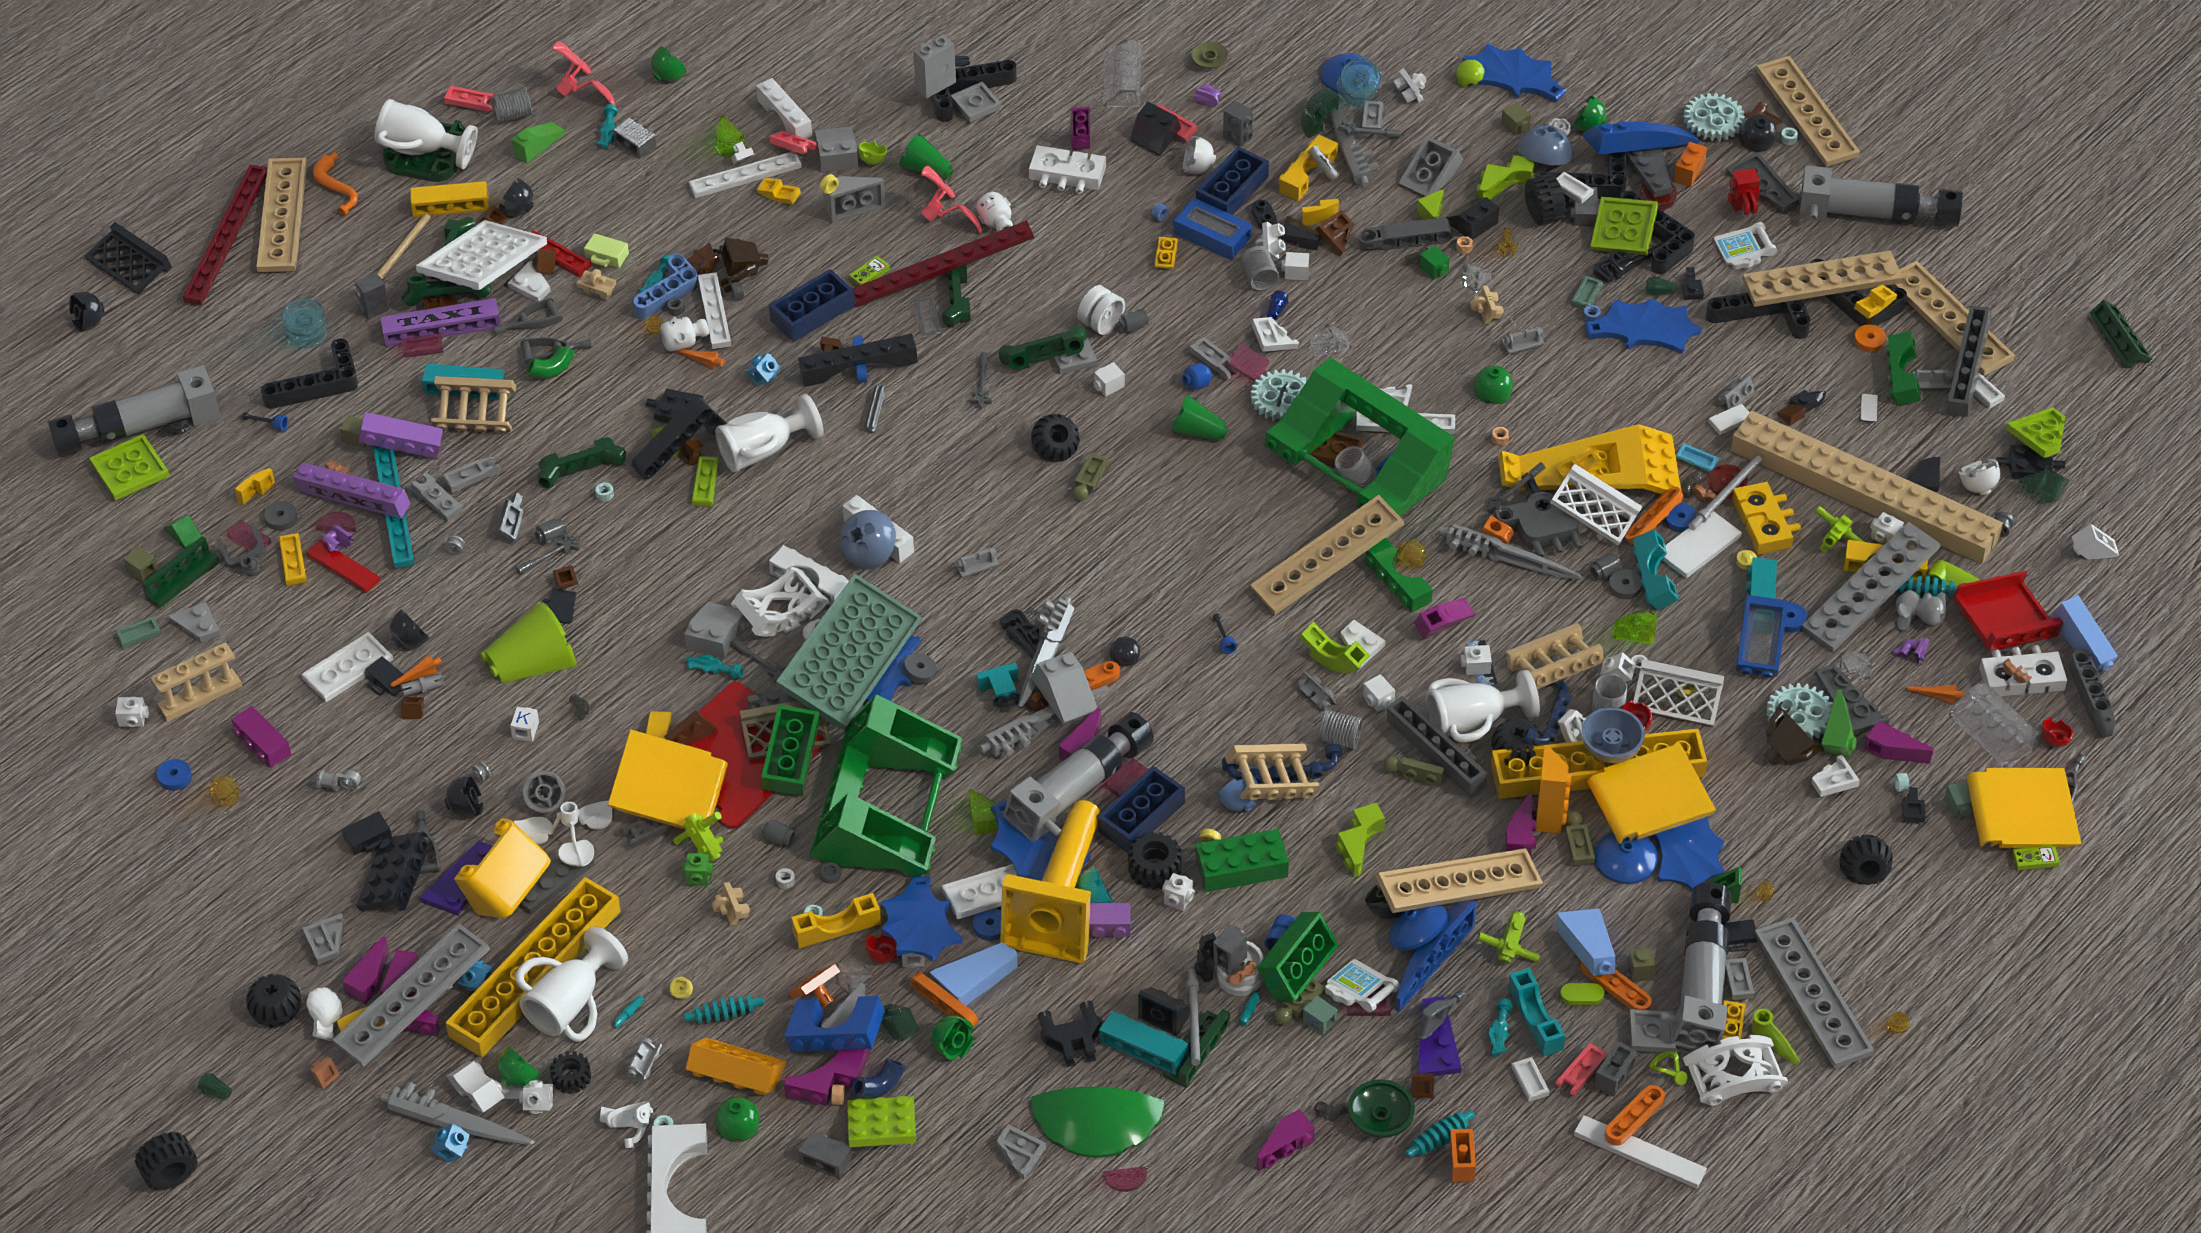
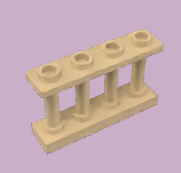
M435 376L434 384L441 391L439 418H431V423L434 427L442 428L443 430L455 428L458 431L475 429L477 432L494 430L497 433H506V431H511L512 426L509 422H505L507 395L516 391V385L513 380ZM451 390H459L461 392L458 419H447L448 399ZM471 391H478L480 393L478 420H466L468 394ZM490 392H498L500 394L497 421H485L487 399Z
M1578 623L1506 651L1508 669L1512 672L1521 668L1528 670L1535 681L1537 689L1594 667L1604 661L1603 647L1598 644L1589 648L1583 642L1582 627ZM1575 646L1581 650L1573 655L1567 651ZM1559 654L1563 659L1553 662L1549 657ZM1541 661L1545 666L1535 669L1531 664Z
M227 643L220 644L151 677L159 693H164L165 700L157 704L167 722L242 687V683L234 670L228 667L227 662L233 660L235 656ZM220 666L221 673L210 678L209 670ZM201 675L203 682L192 687L190 679ZM182 684L184 691L173 696L171 688Z
M1305 744L1234 745L1225 756L1227 764H1237L1240 766L1247 787L1240 794L1241 799H1250L1252 801L1257 799L1273 800L1276 798L1308 799L1314 796L1320 787L1319 782L1308 783L1300 760L1307 752ZM1283 762L1292 763L1299 783L1290 782ZM1248 763H1254L1258 766L1264 784H1255ZM1265 763L1275 764L1281 783L1273 784Z

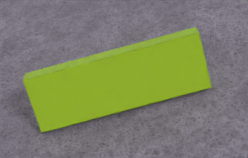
M699 456L692 506L712 507L719 457Z

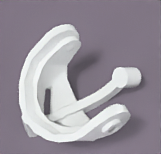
M649 1101L627 1105L608 1112L605 1118L606 1124L610 1128H638L634 1137L624 1139L625 1148H634L633 1143H637L644 1135L653 1109L650 1107Z

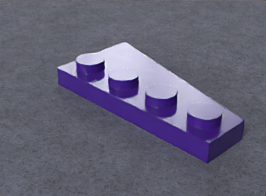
M478 841L420 897L421 903L459 916L468 900L454 878L463 866L479 865L493 845Z
M1444 996L1422 999V1011L1437 1000H1445ZM1449 1015L1446 1016L1443 1023L1425 1040H1420L1418 1073L1435 1074L1434 1076L1461 1073L1462 1067Z

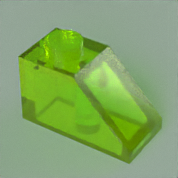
M724 115L720 116L715 135V147L720 154L722 153L728 159L735 154L733 149L735 144L743 142L745 146V136Z
M1637 610L1616 620L1613 639L1654 644L1658 613Z
M968 789L974 834L997 833L996 817L990 810V807L996 803L977 791Z

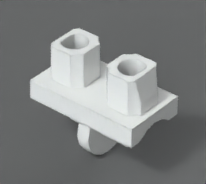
M1404 68L1400 70L1401 76L1393 82L1399 92L1408 87V89L1402 92L1406 102L1409 103L1414 99H1417L1418 102L1423 101L1424 99L1419 93V88L1423 89L1425 87L1426 77L1424 74L1414 73L1411 79Z
M1265 222L1262 223L1263 234L1260 235V239L1256 240L1255 245L1267 248L1270 256L1275 261L1279 259V253L1286 250L1284 241L1278 240L1279 236L1285 234V230L1279 223L1271 225Z

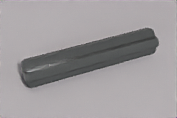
M876 385L874 387L864 426L866 432L873 433L876 429L885 394V387L883 385Z

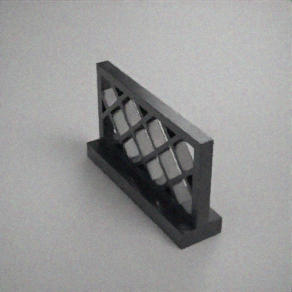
M116 222L110 226L111 232L85 255L86 260L137 294L141 293L163 270L168 272L172 268L166 255ZM112 239L117 241V245L107 246ZM130 249V254L120 255V250ZM117 250V256L107 257V252ZM103 252V258H93L97 253ZM133 258H143L142 263L133 264ZM130 259L129 265L120 266V260ZM116 261V267H107V262ZM146 267H157L153 272L146 273ZM143 268V273L133 275V269ZM129 270V275L120 276V271ZM143 278V281L137 287L133 285V280Z

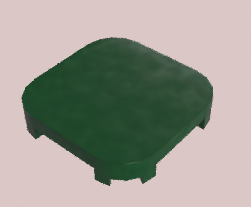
M455 120L453 124L440 122L445 132L452 135L461 136L466 129L462 126V122ZM389 147L383 149L382 153L386 169L390 173L399 176L440 182L451 178L458 169L456 166V153L443 147L434 152L421 155L404 154Z

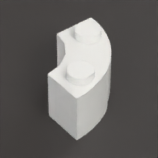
M475 1061L465 1062L446 1076L462 1098L466 1095L473 1102L470 1105L480 1112L484 1113L505 1098L499 1082L485 1075L481 1065L477 1062L475 1063Z

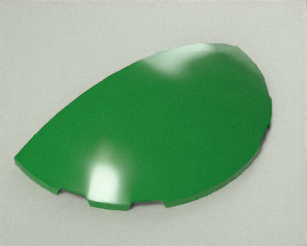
M1072 1087L1044 1092L1031 1097L1035 1121H1038L1043 1129V1134L1052 1143L1055 1144L1057 1142L1070 1153L1094 1158L1119 1155L1123 1153L1124 1149L1132 1145L1139 1146L1149 1137V1133L1154 1126H1158L1164 1108V1101L1153 1096L1111 1087Z

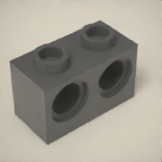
M1237 101L1232 102L1223 112V138L1240 147L1249 142L1253 136V110Z
M1617 1041L1596 1072L1594 1087L1614 1097L1635 1066L1637 1050Z

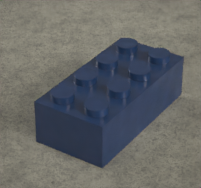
M1237 146L1196 189V199L1233 215L1269 177V161Z
M829 269L769 304L770 321L795 342L854 307V290Z
M1152 766L1097 816L1098 832L1128 853L1131 843H1134V839L1137 837L1141 838V835L1145 833L1150 835V832H1154L1185 804V787Z

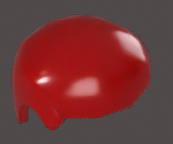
M1628 701L1621 707V709L1634 714L1641 721L1644 731L1651 726L1653 720L1652 713L1643 702L1634 703L1633 701Z
M2052 717L2043 720L2041 736L2046 744L2053 747H2063L2072 741L2074 732L2063 720L2053 722Z
M871 934L865 941L867 954L876 963H887L898 956L896 954V942L889 936L881 934L875 938Z

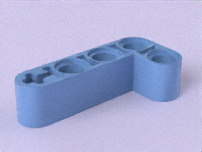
M673 254L669 257V276L634 297L633 314L636 318L645 319L666 307L667 301L670 298H681L696 288L697 272L682 255Z

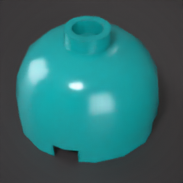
M1094 866L1080 874L1076 888L1091 891L1090 903H1114L1109 891L1105 887L1103 879Z

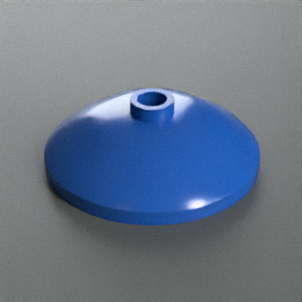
M1353 53L1335 55L1326 60L1321 68V80L1324 85L1340 94L1351 95L1364 92L1373 85L1376 78V70L1373 64L1368 59Z
M1612 832L1601 838L1595 847L1594 856L1597 869L1603 876L1616 883L1635 884L1648 879L1657 868L1658 852L1654 844L1647 837L1641 839L1635 837L1632 841L1626 837L1623 839L1622 844H1619Z
M1442 905L1403 912L1390 929V944L1397 950L1405 951L1428 943L1445 927L1448 921L1446 909Z

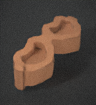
M1696 485L1692 489L1694 496H1697L1698 499L1703 500L1707 504L1717 496L1711 490L1706 492L1701 485Z
M2009 658L2002 663L2005 672L2008 675H2013V678L2018 683H2026L2032 678V676L2021 671L2023 669L2021 665L2016 668Z
M1247 961L1241 967V970L1237 969L1233 974L1228 975L1226 982L1234 985L1241 984L1244 981L1245 975H1254L1256 962Z

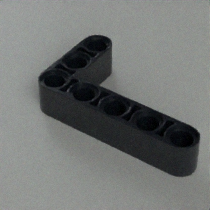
M1003 60L956 68V83L930 96L936 117L941 122L952 120L953 103L951 95L975 84L983 82L987 88L1015 83L1017 80L1016 63L1013 60Z
M1609 153L1608 174H1567L1589 187H1597L1598 199H1601V197L1620 198L1622 192L1626 191L1627 185L1626 153ZM1539 172V173H1537V174L1535 175V177L1542 176V175H1545V174H1549V173H1550V174H1553V175L1557 178V177H1558L1559 175H1561L1562 173H1559V172Z
M1624 191L1620 197L1622 199L1645 200L1633 191ZM1658 208L1652 235L1664 242V244L1653 252L1651 270L1656 274H1664L1692 253L1695 234Z
M1813 259L1810 263L1822 262L1824 260ZM1899 287L1891 289V291L1897 294L1896 299L1869 319L1854 309L1856 302L1866 298L1858 290L1825 296L1861 327L1868 324L1878 326L1903 312L1907 292Z
M1748 292L1711 298L1707 303L1706 319L1711 323H1722L1783 313L1792 336L1797 339H1804L1808 336L1811 322L1802 299L1754 307Z
M338 338L331 343L336 368L264 384L261 387V394L265 407L274 409L351 392L357 389L358 380L348 341Z
M694 397L634 457L631 466L644 479H650L702 426L715 436L716 427L725 425L727 422L700 397Z

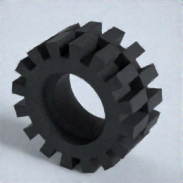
M566 1051L565 1056L561 1053L558 1055L559 1059L554 1058L553 1063L550 1065L552 1083L557 1090L561 1088L562 1093L568 1090V1094H572V1090L578 1093L580 1092V1087L584 1090L586 1084L589 1085L591 1078L588 1059L584 1058L583 1054L579 1053L577 1056V1052L573 1051L572 1055H569V1051ZM569 1068L579 1070L578 1074L571 1077L562 1075Z

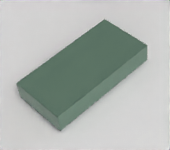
M1585 276L1571 300V306L1584 310L1586 306L1592 305L1603 287V281Z
M154 616L115 631L123 649L162 635Z

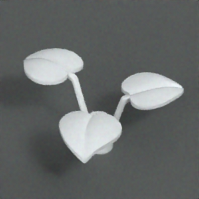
M609 801L593 803L581 809H578L574 802H565L561 805V813H557L553 826L544 817H531L525 820L514 821V823L536 844H542L548 840V834L552 835L561 819V822L566 827H570L572 843H565L560 847L559 858L565 864L580 867L586 866L592 861L594 847L588 840L576 842L574 825L579 820L581 825L586 824L590 829L605 828L612 821V807L608 806Z

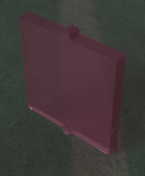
M1240 343L1236 352H1233V358L1228 366L1255 382L1256 379L1260 380V375L1266 373L1265 368L1270 360Z

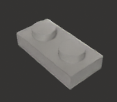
M1365 101L1362 128L1381 130L1383 102Z
M1746 958L1727 959L1725 973L1732 1000L1754 998V990Z

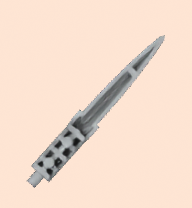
M1328 88L1329 110L1341 151L1355 183L1368 187L1369 181L1373 179L1371 171L1379 168L1376 161L1367 164L1366 158L1374 155L1372 149L1362 152L1359 143L1356 144L1353 134H1350L1348 137L1345 132L1338 131L1342 121L1346 123L1347 121L1334 94Z
M1456 524L1452 525L1450 529L1444 527L1440 529L1439 534L1447 536L1446 544L1452 550L1457 549L1459 545H1463V551L1467 552L1468 550L1471 556L1476 555L1478 551H1482L1481 557L1485 558L1488 555L1491 560L1497 562L1501 560L1527 569L1567 578H1582L1580 574L1523 549L1503 543L1497 537Z
M1069 597L1059 598L1054 604L1046 600L1043 604V607L1050 611V615L1045 617L1040 614L1037 618V621L1044 625V630L1040 633V636L1044 639L1039 641L1029 667L1018 703L1020 707L1027 702L1037 688L1032 680L1037 663L1054 658L1074 611V607L1070 604L1071 598Z
M1103 686L1091 690L1094 700L1105 693L1109 687ZM1051 706L1032 715L1022 716L986 734L985 743L979 746V750L981 753L989 751L995 756L999 755V751L1002 754L1005 753L1007 756H1011L1014 752V743L1017 742L1019 745L1022 744L1024 747H1028L1031 743V736L1034 737L1040 734L1042 730L1056 724L1060 719Z
M408 1082L403 1091L399 1087H395L392 1094L383 1092L380 1098L381 1101L388 1103L390 1111L435 1126L446 1127L454 1124L460 1126L463 1131L471 1135L531 1145L535 1143L532 1139L499 1124L439 1103L437 1099H433L436 1093L433 1089L428 1088L426 1094L423 1097H419L418 1093L413 1092L416 1085L412 1082Z

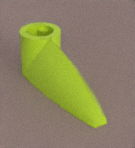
M1936 560L1927 575L1930 576V584H1933L1935 577L1938 578V584L1940 585L1942 579L1946 580V585H1950V581H1953L1956 586L1980 580L1943 560Z
M1767 1009L1756 1010L1751 1027L1754 1035L1771 1038L1774 1044L1771 1047L1773 1051L1792 1064H1798L1800 1060L1792 1046L1772 1023L1773 1014Z

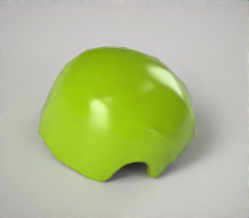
M1476 60L1461 62L1456 71L1458 84L1465 88L1468 84L1477 85L1484 77L1483 65Z
M876 141L870 143L862 142L858 146L857 154L862 162L873 166L883 161L888 150L884 144L880 147L877 146Z

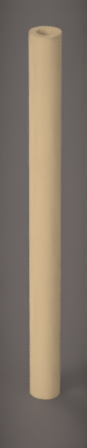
M425 213L378 271L377 275L381 280L431 219L429 214Z

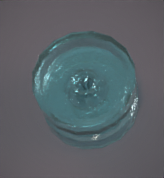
M1357 58L1345 64L1338 79L1337 89L1339 95L1345 102L1356 106L1365 105V101H1372L1381 83L1380 71L1368 59Z
M298 299L285 306L282 311V322L285 337L290 344L300 348H310L318 345L325 339L328 328L324 309L320 303L311 299Z

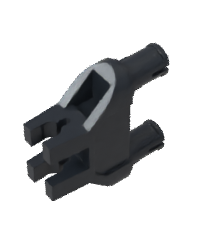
M1087 1001L1088 1006H1086L1085 1002L1080 1004L1079 1007L1084 1017L1082 1020L1055 1026L1050 1011H1045L1046 1016H1044L1043 1011L1037 1015L1042 1028L1040 1032L1042 1041L1052 1049L1062 1053L1066 1067L1075 1065V1050L1083 1049L1087 1062L1096 1060L1094 1042L1103 1022L1096 1015L1092 1001Z

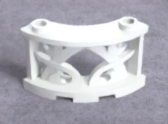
M791 567L782 577L766 587L756 590L742 589L736 595L731 605L733 608H738L753 625L752 631L755 635L768 637L775 636L776 632L784 631L787 633L800 627V622L807 617L812 619L826 606L829 600L821 594L803 570ZM801 580L804 586L798 592V582ZM807 588H808L809 591L811 592L810 595L805 594V592L807 591ZM772 600H790L788 611L785 613L770 611L767 608Z
M1749 1035V1039L1740 1040L1738 1036L1720 1040L1721 1044L1709 1048L1707 1044L1683 1057L1684 1063L1689 1067L1699 1092L1700 1101L1710 1106H1716L1730 1097L1755 1091L1774 1093L1779 1091L1782 1086L1788 1083V1080L1782 1076L1771 1050V1047L1774 1046L1772 1039L1760 1035ZM1736 1056L1740 1061L1752 1066L1743 1077L1731 1075L1722 1071L1727 1066L1729 1057ZM1722 1059L1723 1062L1718 1065L1719 1061L1717 1062V1060ZM1700 1069L1707 1073L1703 1078L1700 1074ZM1713 1077L1710 1089L1714 1085L1719 1087L1708 1092L1705 1083Z

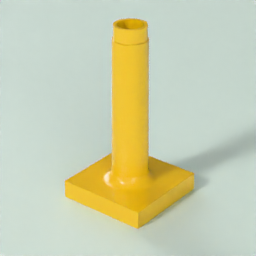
M1079 800L1072 805L1042 881L1006 874L1002 884L1000 943L1004 942L1008 947H1012L1015 950L1084 964L1088 953L1091 891L1077 889L1075 886L1098 824L1097 816L1100 815V811L1095 804L1086 800Z

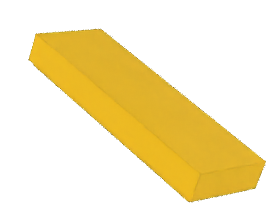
M299 533L279 536L286 585L306 583Z

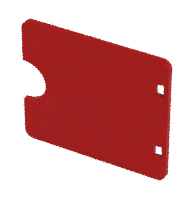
M740 682L730 683L699 711L700 714L715 725L718 731L687 745L711 752V757L722 759L728 763L716 807L721 810L719 812L721 819L718 822L729 829L739 827L776 792L762 789L761 777L766 758L749 761L740 722V711L748 710L747 696L757 693ZM769 725L767 728L772 730L773 726ZM752 726L747 727V730L750 734L756 736L760 728ZM764 731L759 739L768 743L771 735ZM817 734L816 741H823V737ZM756 742L751 748L752 753L761 752L764 747ZM822 747V748H816V749H814L812 758H813L821 749H823V747Z

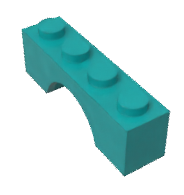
M1654 529L1634 538L1635 548H1633V552L1639 562L1637 563V568L1642 574L1641 584L1646 590L1644 596L1647 603L1660 610L1679 601L1675 584L1666 575H1657V567L1664 556L1667 555L1663 538Z
M1526 968L1509 974L1508 990L1543 1057L1563 1051L1565 1034L1557 1019H1551L1547 1014L1540 997L1538 983L1531 969Z

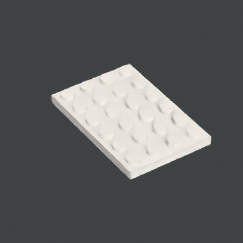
M484 220L417 264L416 270L418 273L429 277H436L442 281H450L457 285L480 290L546 245L547 237Z

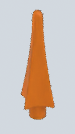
M685 349L676 351L713 370L716 365H724V359L718 358V352Z
M428 655L407 673L393 681L390 686L395 687L413 679L437 673L436 667L442 664L440 657L431 659Z
M1957 685L1908 686L1906 688L1907 691L1934 697L1955 704V699L1964 700L1965 691H1957Z

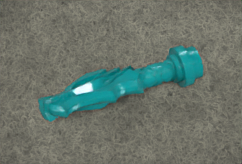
M607 104L603 109L606 120L602 123V129L598 130L601 134V139L596 143L605 150H609V144L614 140L613 129L616 126L613 122V117L617 115V109L613 104Z
M665 254L661 257V265L652 272L650 277H646L645 285L638 289L640 293L665 278L664 273L668 268V259L671 255Z
M709 654L698 656L697 658L686 657V665H688L689 670L698 668L705 673L709 671L716 674L724 672L730 674L733 679L742 678L744 667L740 666V664L735 663L733 666H728Z
M1506 998L1500 999L1497 1003L1496 1009L1499 1011V1017L1489 1028L1488 1039L1491 1047H1493L1492 1057H1498L1499 1054L1508 1051L1504 1047L1507 1037L1510 1036L1507 1032L1509 1025L1506 1022V1017L1508 1013L1512 1012L1513 1005L1512 1001Z

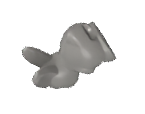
M1912 590L1901 594L1896 601V608L1899 614L1897 618L1898 629L1906 631L1912 616L1915 615L1928 625L1936 626L1940 624L1946 615L1945 593L1941 592L1937 596L1926 593L1923 595V598H1920Z

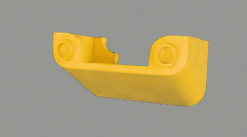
M501 818L493 830L495 835L500 838L480 864L463 866L454 878L477 915L495 918L508 917L515 911L551 861L546 852L512 820Z

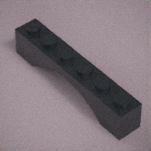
M911 333L799 357L798 362L803 385L807 387L824 383L835 374L854 366L884 363L900 367L918 363L916 345Z

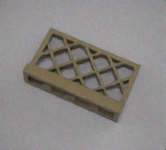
M799 701L740 711V722L749 761L766 758L769 742L766 743L760 740L759 737L764 731L770 735L772 734V730L767 727L770 723H774L778 705L811 709ZM821 716L818 732L825 735L826 740L816 741L814 749L831 746L827 722ZM756 726L760 728V731L754 736L748 732L747 727ZM756 742L764 747L761 752L752 753L751 748Z

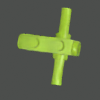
M1821 506L1816 509L1815 513L1827 521L1831 527V530L1821 541L1822 545L1819 548L1822 552L1831 549L1841 537L1864 542L1852 532L1850 525L1853 521L1845 515L1840 519L1838 517L1834 518Z
M715 812L705 819L701 814L698 816L696 813L691 814L685 818L686 823L683 824L686 830L676 836L673 842L679 845L691 838L697 847L698 853L709 854L710 863L721 857L719 852L722 851L720 845L723 843V838L721 836L715 838L709 827L721 819V814Z
M1512 911V915L1508 918L1506 928L1504 929L1503 938L1497 939L1482 932H1479L1477 936L1478 941L1496 947V950H1498V960L1502 963L1510 964L1511 960L1517 956L1536 963L1540 958L1539 954L1521 948V945L1518 944L1526 919L1524 918L1525 915L1521 912Z

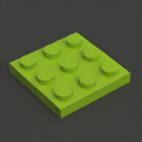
M1601 197L1590 246L1591 250L1647 255L1658 209L1657 201Z
M144 434L89 458L90 463L115 501L170 477L168 469Z
M914 1096L848 1100L849 1147L916 1143Z

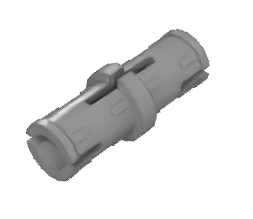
M1317 145L1307 151L1316 162V167L1323 171L1329 181L1339 176V173L1329 162L1330 159L1324 156Z
M439 673L438 675L427 678L420 677L417 681L401 684V691L405 690L402 694L404 697L419 692L423 694L429 689L444 686V681L441 680L443 677Z

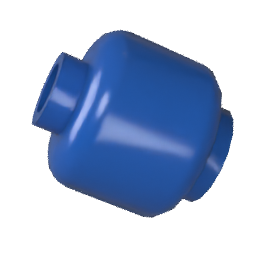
M1203 363L1186 367L1182 375L1183 384L1193 391L1207 387L1212 379L1210 368Z

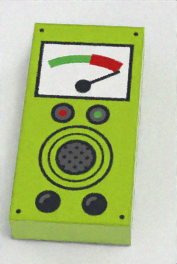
M876 256L851 273L849 280L859 286L884 275L890 270V265Z
M2055 845L2013 849L2012 852L2017 870L2059 867L2060 865Z

